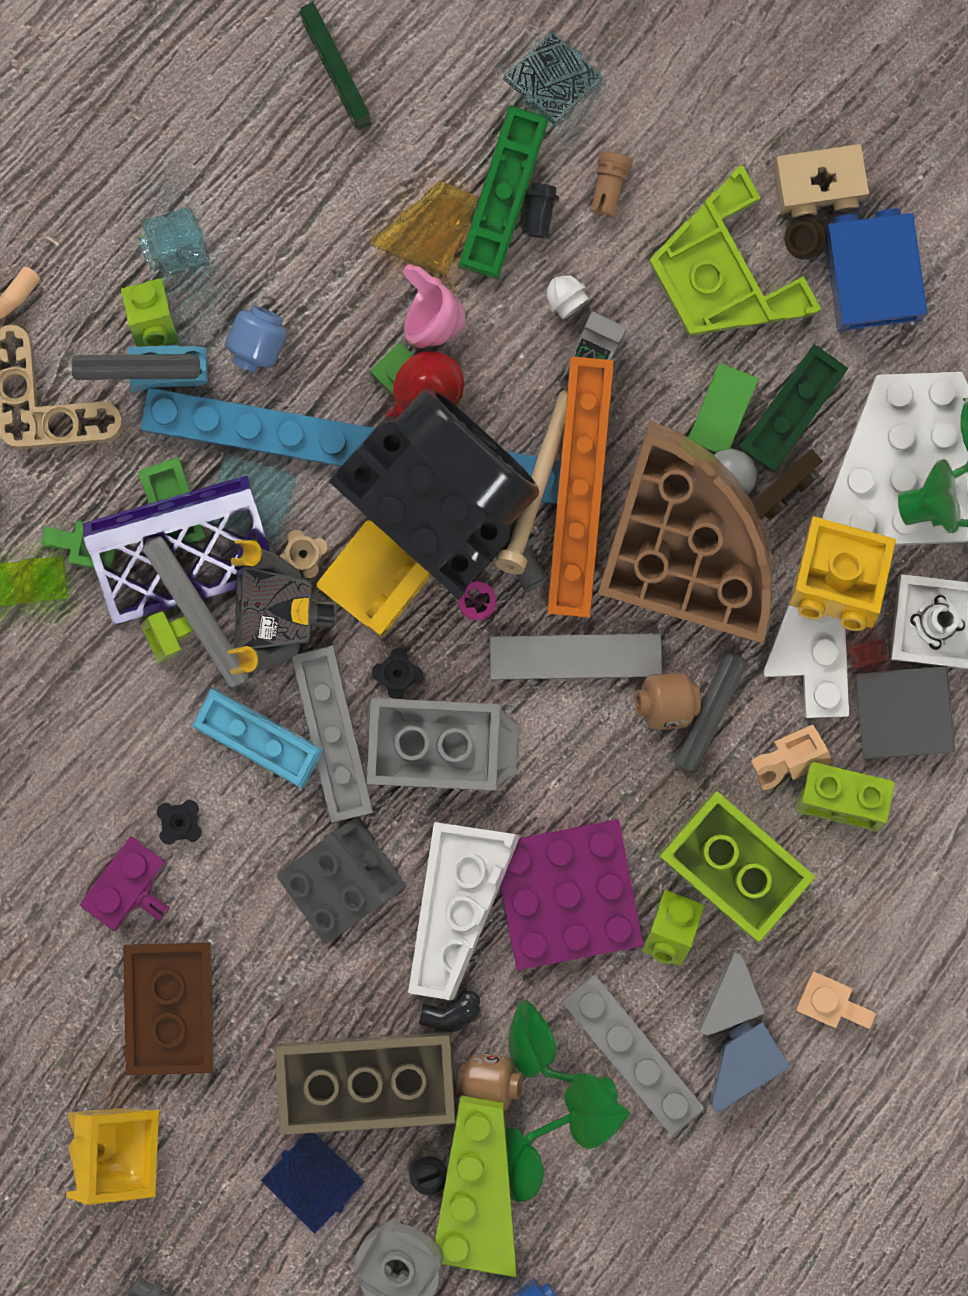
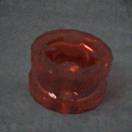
M884 639L847 649V654L852 655L854 658V663L851 665L852 670L889 660V655L882 652V646L885 644Z

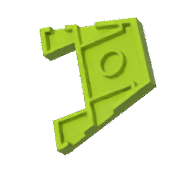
M743 165L737 167L730 174L729 178L709 196L693 216L649 260L653 272L689 337L813 316L822 310L804 276L764 296L723 221L758 203L761 199Z

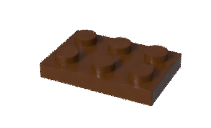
M211 942L123 945L126 1075L213 1073Z

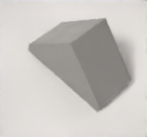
M733 951L730 952L697 1027L700 1033L707 1036L765 1014L743 956Z

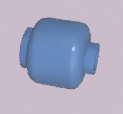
M253 305L251 310L239 311L225 343L226 348L235 355L232 362L251 372H256L258 366H274L288 335L286 328L282 325L283 318L272 311Z

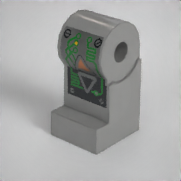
M591 312L572 357L612 360L625 335L626 327L595 312ZM570 362L559 385L567 390Z

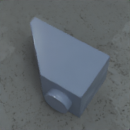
M747 1020L727 1031L730 1038L722 1042L709 1103L716 1113L790 1068L777 1044L760 1020L753 1024L750 1020Z

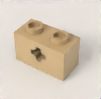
M861 144L777 156L773 164L780 215L792 214V219L813 217L817 215V210L834 208V213L855 211L859 209V204L864 203L869 195ZM817 176H821L823 183H830L826 192H821L819 185H812Z

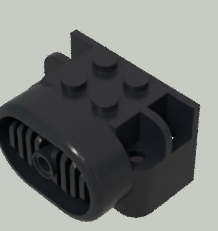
M430 388L422 390L400 415L389 416L381 421L328 481L458 600L465 594L469 584L484 568H487L492 563L494 557L505 547L510 538L512 524L539 495L537 483L505 449L454 403Z

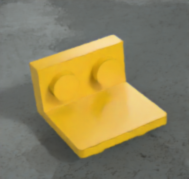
M368 520L317 582V587L375 634L383 638L432 575L377 525Z

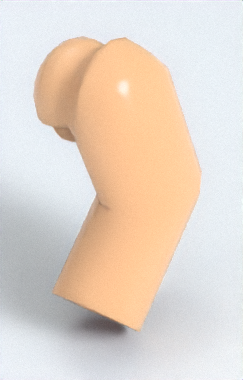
M23 267L5 292L0 295V319L5 318L20 306L40 281V277L35 271L28 267Z

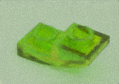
M64 556L21 559L19 562L0 563V607L68 599Z

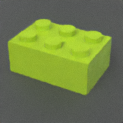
M713 791L657 855L727 918L758 943L816 877L718 791Z

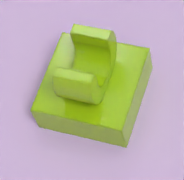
M163 611L147 617L141 625V629L158 664L174 658L181 650L178 641L188 637L189 633L193 632L185 616L169 623Z

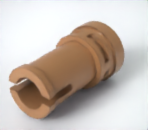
M602 151L599 155V164L596 172L599 177L589 211L600 216L606 213L607 217L615 218L623 181H627L633 159L621 154Z

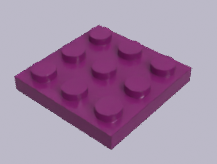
M619 819L519 838L500 885L517 970L644 946Z

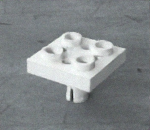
M899 575L889 660L968 670V582ZM936 596H942L937 599V602L941 605L934 604V598ZM913 614L919 615L921 617V624L920 618L918 616H915L913 619L915 626L912 625L910 622L911 616ZM964 623V628L962 631L955 630L956 627L962 628ZM929 644H932L934 647L940 645V648L938 650H933L932 648H930Z

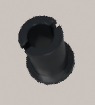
M532 183L531 190L526 192V196L530 197L525 228L522 234L542 239L549 238L554 202H559V196L556 195L557 187L542 183Z

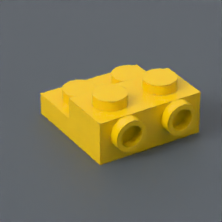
M813 516L809 524L802 558L797 568L789 606L797 607L798 613L808 619H821L823 615L840 619V625L848 630L861 631L865 629V626L873 628L880 614L896 539Z

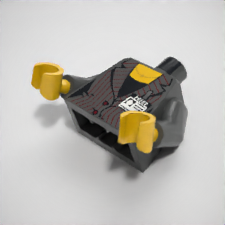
M235 540V544H239L243 548L242 558H231L233 565L249 566L237 571L234 648L227 652L228 655L235 654L239 658V667L230 669V673L233 675L277 667L296 656L301 644L309 642L310 626L332 627L334 621V603L311 601V582L303 580L297 568L277 554L262 549L258 542L254 540Z

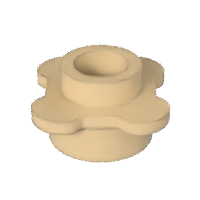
M301 530L291 531L287 536L288 544L285 553L281 554L280 557L302 572L304 577L313 578L317 576L321 555H324L328 550L327 543L322 538L312 539L304 536ZM301 550L307 551L305 558L299 556Z

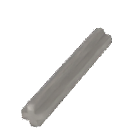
M158 536L148 541L143 546L144 553L228 685L235 687L246 681L249 677L248 672L236 675L230 673V669L239 667V658L235 654L228 655V650L233 649L164 538Z

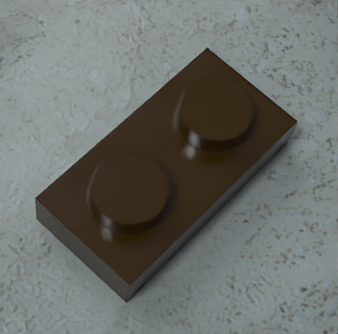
M812 448L753 501L760 519L765 516L771 521L788 505L784 499L788 493L795 487L802 493L820 477L815 469L823 460Z

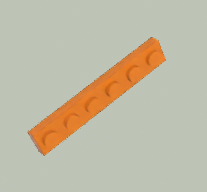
M571 356L547 614L588 618L591 616L614 360Z

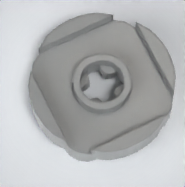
M388 1221L382 1227L369 1233L362 1242L355 1258V1272L358 1269V1275L361 1279L360 1287L366 1296H433L443 1273V1251L439 1245L434 1243L421 1230L398 1221ZM390 1260L403 1261L409 1269V1273L402 1270L399 1275L391 1271L393 1264Z

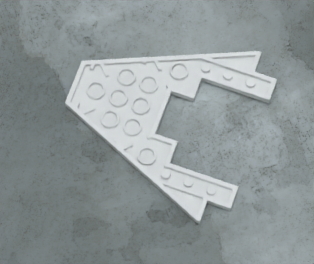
M962 372L885 374L875 376L823 511L822 519L895 538V545L967 543L968 555L967 527H959L957 532L948 533L942 525L934 527L931 521L905 525L898 508L899 493L923 487L931 469L938 460H947L952 471L965 465L968 461V451L963 441L960 424L964 404L963 398L968 397V384ZM967 472L955 479V492L960 505L961 519H968ZM788 603L765 663L763 677L803 676L804 718L849 716L845 628L840 625V619L823 615L821 619H808L798 613L797 607L789 606Z

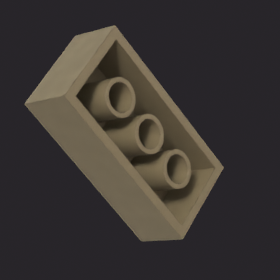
M450 1032L278 1043L275 1046L280 1135L453 1124L456 1122Z

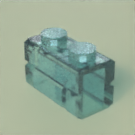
M188 207L170 212L169 218L161 215L144 220L143 229L145 234L138 236L144 259L148 262L150 269L158 267L161 274L167 278L184 273L186 267L193 270L209 265L210 256L201 227L193 211Z

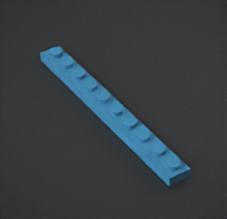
M148 388L141 424L142 432L338 467L347 460L375 429ZM508 452L532 476L538 457ZM554 461L541 503L557 505L561 461Z

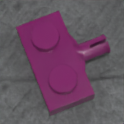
M130 836L79 906L112 931H117L126 917L139 907L160 922L165 915L152 905L166 914L170 907L150 892L152 891L155 878L167 864V861L135 837Z

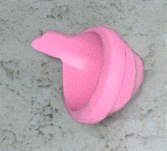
M408 264L404 268L403 274L417 288L418 293L411 303L405 318V339L410 345L420 349L427 346L442 345L460 334L465 326L466 318L463 304L457 296L442 285V281L439 278L429 275L419 266Z

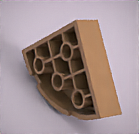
M649 421L598 594L764 644L772 600V562L766 532L753 502L735 476L712 453L682 433Z

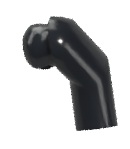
M467 990L461 992L458 1001L446 1009L423 1004L419 1025L457 1032L479 1016L481 1012L479 1007L481 1003L480 997L477 993Z

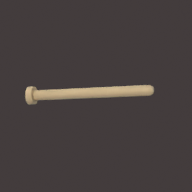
M564 389L559 394L531 476L539 487V495L518 517L507 549L499 551L495 561V565L499 569L510 574H523L527 565V559L523 556L564 435L567 389Z

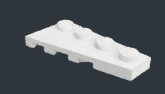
M434 822L408 993L454 1000L520 835Z

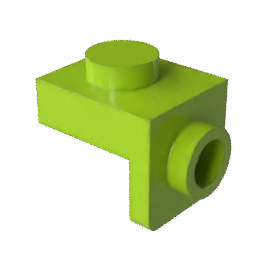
M162 278L121 288L128 325L136 347L166 346L179 341Z
M664 890L642 951L652 955L655 960L661 963L681 966L692 947L705 905Z

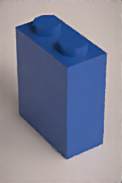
M893 208L876 212V218L859 220L858 214H846L835 217L833 219L834 223H830L826 227V252L838 332L922 321L928 314L913 213L901 214V209Z

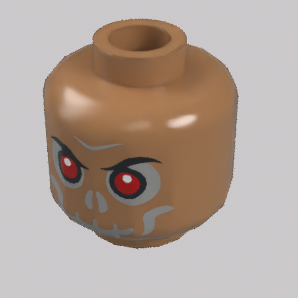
M652 674L644 680L642 689L635 692L634 704L637 715L643 716L647 725L652 729L685 728L692 722L694 716L699 715L701 696L698 685L695 682H691L686 674Z
M475 1053L468 1062L461 1064L457 1078L458 1096L463 1095L503 1102L504 1111L510 1107L513 1099L519 1100L521 1097L523 1075L516 1073V1067L511 1058Z

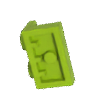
M812 762L808 769L805 787L798 795L795 812L879 832L887 823L895 784L892 780Z

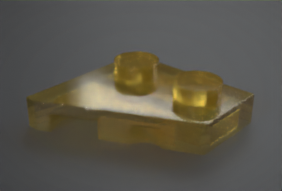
M438 181L424 193L423 198L403 211L399 218L381 234L375 235L371 241V247L447 277L479 201V196Z

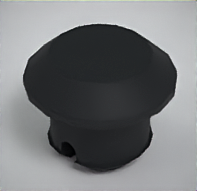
M422 1157L415 1161L411 1167L410 1182L420 1194H437L445 1187L447 1168L436 1157Z

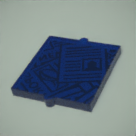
M306 1133L290 1151L284 1150L281 1154L282 1159L261 1179L314 1234L336 1211L342 1212L344 1210L343 1204L365 1182L316 1133Z

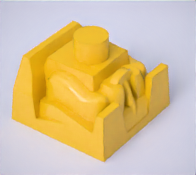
M113 1108L68 1112V1120L74 1132V1139L69 1146V1154L73 1164L76 1190L66 1191V1198L91 1205L156 1197L159 1110Z

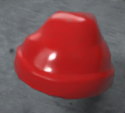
M428 351L420 352L410 357L396 374L393 384L395 406L386 413L384 419L389 416L400 415L417 395L427 388L439 392L457 405L462 398L465 385L461 368L455 360L444 353Z

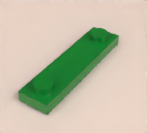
M509 105L458 268L499 280L546 133L549 117Z

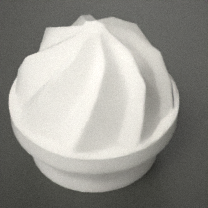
M560 276L552 279L546 292L550 311L552 313L557 312L563 320L574 314L590 300L584 292L586 286L572 276Z

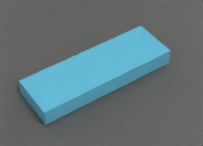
M210 689L192 725L195 729L300 788L306 786L324 751L321 747L217 689Z

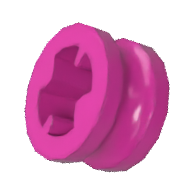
M471 582L466 588L465 594L458 600L459 609L468 619L474 621L484 620L495 610V592L492 587L484 582ZM478 589L480 595L487 594L489 596L490 603H484V607L487 609L483 612L477 613L474 607H466L465 598L471 599L468 593L472 590Z

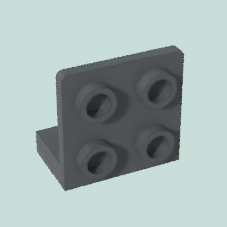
M357 817L331 833L277 875L280 883L325 944L330 943L407 887Z

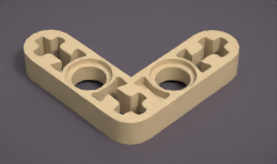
M6 325L0 328V437L6 444L14 449H33L104 443L113 441L120 436L124 420L119 410L109 402L38 407L32 339L23 328L17 325ZM14 334L18 341L24 342L23 347L16 349V361L19 364L26 362V368L10 367L2 370V364L11 365V355L6 349L2 348V344L8 343L9 336ZM13 376H21L27 382V391L22 397L17 399L9 398L4 391L6 381ZM29 404V411L20 409L22 422L30 426V431L23 432L22 439L17 440L14 434L8 433V427H13L16 424L15 412L12 410L6 412L5 407L19 408ZM106 411L110 418H115V424L108 425L107 432L101 433L100 428L95 425L84 426L87 435L80 436L82 424L78 416L79 412H85L84 419L86 421L99 419L100 412ZM59 414H66L73 421V429L64 437H56L50 431L52 418Z

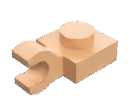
M814 725L774 741L776 751L759 755L751 760L758 774L756 778L763 790H768L778 785L787 772H789L793 780L806 775L812 762L825 765L832 763L829 751Z
M814 971L811 972L795 1009L834 1028L837 1027L840 1018L843 1017L870 1029L877 1014L848 1001L853 988Z

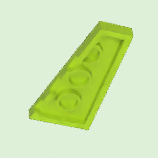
M461 1095L435 1243L443 1251L442 1264L517 1278L504 1103Z

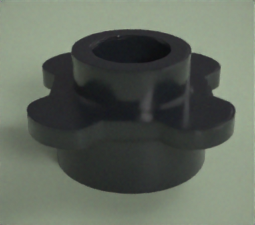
M402 648L393 649L390 653V658L386 659L383 664H376L372 669L373 678L376 681H381L386 686L388 696L392 699H401L409 686L418 684L423 679L422 669L414 666L407 659L408 654ZM400 670L402 672L401 677H394V671Z
M186 800L181 805L173 806L169 803H162L158 807L157 816L161 819L162 831L159 834V838L164 844L172 845L176 840L183 839L195 842L201 837L202 830L198 826L196 816L199 812V806L195 801ZM178 818L183 820V825L180 827L175 824Z

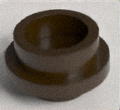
M812 217L795 219L790 223L785 232L786 248L791 255L798 259L809 260L817 257L823 252L827 243L825 227L820 221Z

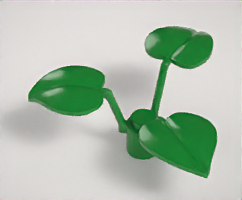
M968 397L963 398L964 404L960 424L963 441L968 451ZM938 460L931 469L923 487L900 492L898 495V508L903 523L905 525H912L931 521L934 527L942 525L948 533L957 532L959 527L968 528V519H961L960 505L955 492V479L968 472V461L965 465L952 471L947 460Z
M522 1000L519 1003L511 1022L508 1036L511 1059L514 1061L518 1071L525 1077H536L541 1071L545 1077L571 1082L565 1092V1103L570 1113L528 1133L525 1138L517 1128H508L506 1130L511 1199L516 1203L534 1198L543 1183V1163L538 1151L531 1146L535 1139L569 1123L571 1135L581 1147L586 1149L596 1148L610 1140L630 1115V1111L617 1102V1089L609 1077L597 1078L590 1073L569 1074L555 1071L549 1067L556 1059L557 1054L554 1036L545 1019L528 1000Z

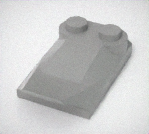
M370 698L366 784L496 791L502 782L516 775L518 724L504 713L500 704Z

